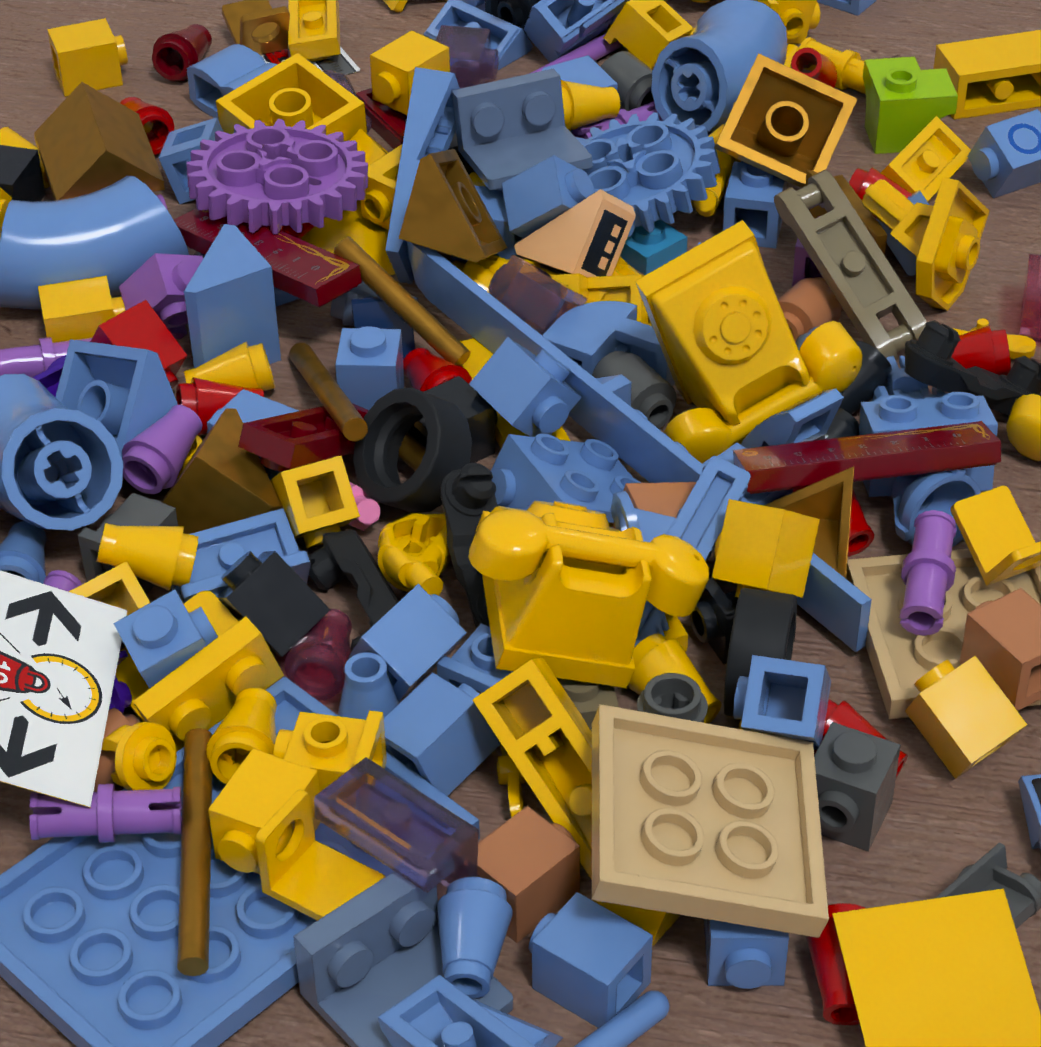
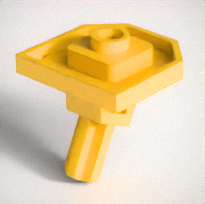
M942 178L934 206L918 202L916 204L912 203L886 180L880 179L874 184H870L865 190L866 194L862 199L863 206L892 230L890 234L917 257L916 295L931 307L948 311L964 291L970 270L973 269L977 262L980 240L990 210L959 180Z

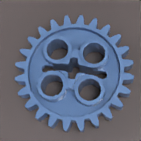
M654 112L646 121H639L637 114H633L627 124L620 125L617 120L612 119L609 123V129L602 131L599 128L592 127L590 128V138L576 137L592 155L593 167L583 171L588 174L594 187V193L601 189L633 206L636 217L628 237L632 235L635 227L643 226L647 232H652L654 230V222L660 219L668 224L675 223L674 212H693L691 200H706L708 197L705 188L716 187L717 185L715 174L720 173L717 151L714 148L713 136L708 137L705 126L696 128L692 118L679 123L678 115L672 114L664 121H660L658 112Z

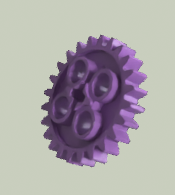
M277 119L274 126H266L262 121L255 120L254 128L252 129L235 124L234 134L216 131L215 141L202 139L200 141L201 150H192L190 152L191 161L187 162L190 199H196V208L198 210L209 209L211 220L227 216V224L237 226L242 222L249 223V232L253 233L262 225L270 226L273 234H278L282 226L288 225L295 232L300 233L303 228L302 224L308 222L318 228H323L324 217L340 221L343 219V210H357V200H365V189L368 188V163L365 162V152L357 151V142L355 140L344 141V134L341 131L326 135V125H319L311 130L306 129L305 121L303 120L297 122L293 127L286 126L283 119Z

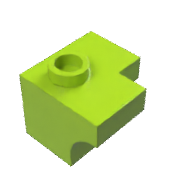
M915 56L864 60L863 80L866 92L864 127L875 154L900 153L936 116L941 119L947 115L956 114L958 94L946 68L920 70Z

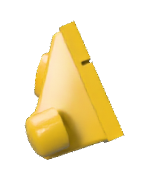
M743 220L635 281L677 390L687 404L693 402L698 407L687 410L673 418L667 424L664 434L673 441L681 443L689 454L702 464L712 456H718L735 443L741 444L758 424L795 403L825 390L837 389L840 393L845 391L855 381L862 367V351L840 322L830 321L820 325L805 339L800 350H798L766 272L755 235Z
M533 501L527 510L497 506L491 512L483 511L468 555L472 566L482 574L496 669L515 671L531 659L543 657L556 678L627 688L635 671L633 651L646 600L658 610L677 617L689 616L694 611L709 581V567L702 554L690 543L679 537L662 534L654 537L650 542L643 541L641 530L636 527H631L624 531L617 530L609 526L606 514L589 510L585 506L554 501V503Z

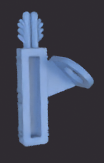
M712 456L708 463H705L702 473L700 472L694 488L683 507L679 509L676 518L634 508L626 491L613 494L610 511L617 530L624 531L628 528L636 527L641 530L643 541L650 542L654 537L662 534L677 536L690 543L707 561L711 557L715 549L716 540L722 531L728 500L742 501L751 476L748 471L723 458ZM647 600L635 646L652 634L660 633L665 636L663 630L667 631L669 629L665 616L666 613L658 610Z

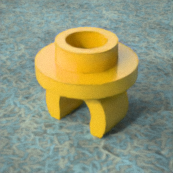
M139 722L132 726L123 725L103 739L101 750L116 752V771L111 774L114 783L123 786L127 790L163 789L170 781L176 766L177 752L174 739L164 726L152 722Z

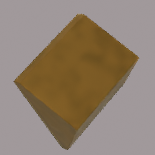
M758 53L714 148L803 188L806 183L807 169L818 173L826 170L857 102V98Z
M83 82L74 89L34 132L35 142L55 201L95 192L112 185L126 176H135L145 183L152 192L165 190L163 177L139 114Z
M451 149L430 153L421 158L399 239L475 263L508 248L456 150Z

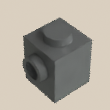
M834 722L831 723L814 756L822 836L869 852L893 802L901 744Z

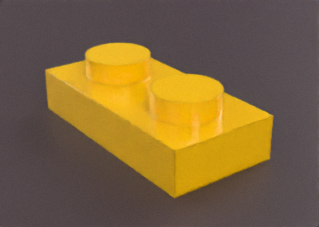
M288 0V10L290 13L288 45L291 56L299 53L307 60L322 61L330 56L341 54L338 0Z
M936 116L881 173L912 194L920 190L928 202L939 190L942 178H950L968 159L967 156L971 149Z

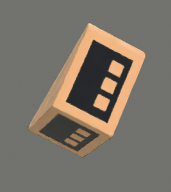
M600 189L514 245L517 255L536 261L540 266L559 274L580 273L585 277L612 276L636 214L633 206Z

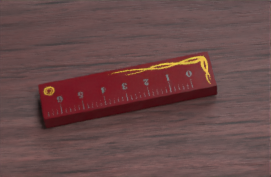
M195 208L174 219L181 231L187 247L206 255L223 225L227 224V216L211 220L209 209L198 210ZM242 222L236 226L272 266L274 287L319 308L362 283L360 265L283 231L273 234L270 226L262 225L254 233L249 232V223Z
M982 421L738 449L733 450L734 465L750 473L751 478L747 492L754 494L805 488L853 466V482L997 465V463L1001 462V440Z

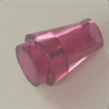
M330 609L293 646L285 658L284 667L288 679L318 701L331 699L343 690L345 681L344 668L350 655V634L352 631V623L345 613L336 609Z

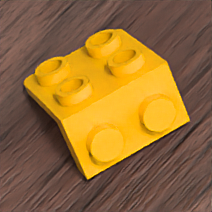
M211 591L197 593L186 601L184 605L189 613L202 607L218 635L215 640L151 688L148 687L139 673L126 647L121 651L126 650L128 657L117 665L115 675L118 681L126 683L131 691L132 701L130 707L142 722L158 723L164 726L174 739L176 752L184 747L185 735L188 731L196 728L209 730L223 720L234 706L236 697L242 690L247 688L266 690L284 676L262 633L247 616L238 621Z

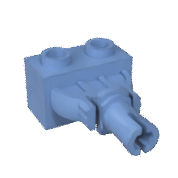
M899 355V365L901 368L898 367L894 356L887 357L892 367V372L887 377L888 386L886 388L885 386H878L874 390L872 401L861 402L859 435L982 421L997 436L998 423L983 395L975 396L967 392L945 393V391L932 387L931 394L927 384L912 378L904 372L905 356ZM995 465L964 469L966 470L965 474L978 484L980 491L993 489ZM897 477L864 480L863 483L869 497L892 496V486Z

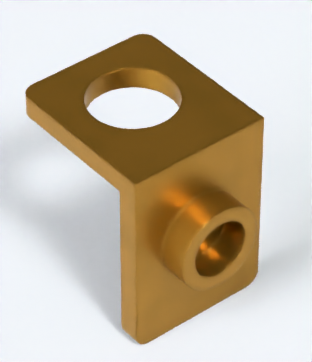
M244 0L222 6L223 18L235 44L244 45L260 55L288 49L290 13L286 6L272 9L269 0Z

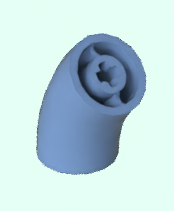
M725 0L710 7L698 19L693 35L671 41L660 52L652 72L651 91L655 108L662 120L664 121L672 114L678 115L679 123L692 118L696 128L705 126L708 134L714 132L722 124L725 125L758 53L783 65L785 63L788 46L787 29L779 14L766 4L758 1Z
M126 176L110 186L69 199L36 202L11 200L5 212L0 237V307L42 309L38 286L107 276L111 298L121 297L119 286L155 253L189 255L188 248L181 231L163 203L145 183L135 176Z
M25 374L1 375L0 508L41 529L72 531L95 523L113 506L122 487L123 459L116 439L99 420L79 410L68 409L40 381Z

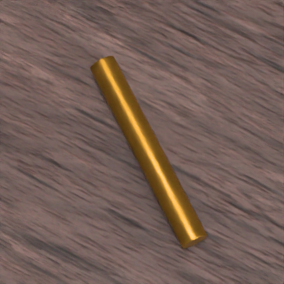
M345 237L337 244L334 254L360 265L362 281L440 356L458 366H462L467 361L471 352L351 237Z

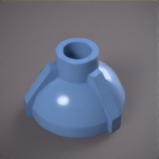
M964 469L898 476L891 491L894 500L896 534L913 546L914 523L919 514L925 511L937 510L953 517L950 511L951 506L957 501L980 494L981 491L978 484L965 474L966 470ZM957 524L955 527L957 528L956 536L953 538L952 547L962 539L964 540Z

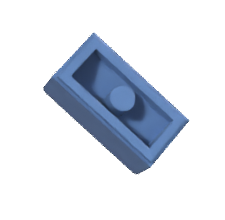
M448 0L424 32L425 37L448 46L450 50L495 71L526 55L533 48L532 43L522 28L460 0Z

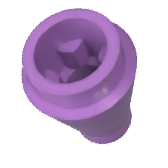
M174 405L165 416L127 442L122 449L123 477L137 490L147 494H157L162 489L172 487L177 480L196 436L202 430L203 425L199 416L186 406Z

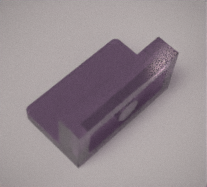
M367 757L314 796L315 819L426 893L439 883L448 887L450 883L457 879L477 877L479 829Z

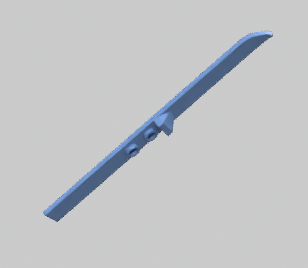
M407 241L408 255L415 284L439 310L493 354L505 339L509 337L536 356L543 349L557 359L570 371V374L564 381L582 397L569 412L568 416L597 440L615 449L619 458L648 482H697L704 465L689 454L681 443L673 441L649 422L641 411L631 407L632 382L622 374L594 378L436 250ZM742 498V502L751 503L746 498ZM813 553L803 598L797 597V604L852 650L857 652L866 646L872 599Z

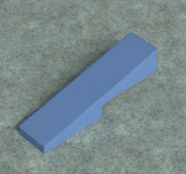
M415 67L385 249L399 282L412 284L414 280L407 241L399 239L420 159L430 153L448 150L456 132L451 90L460 89L455 73L419 67Z

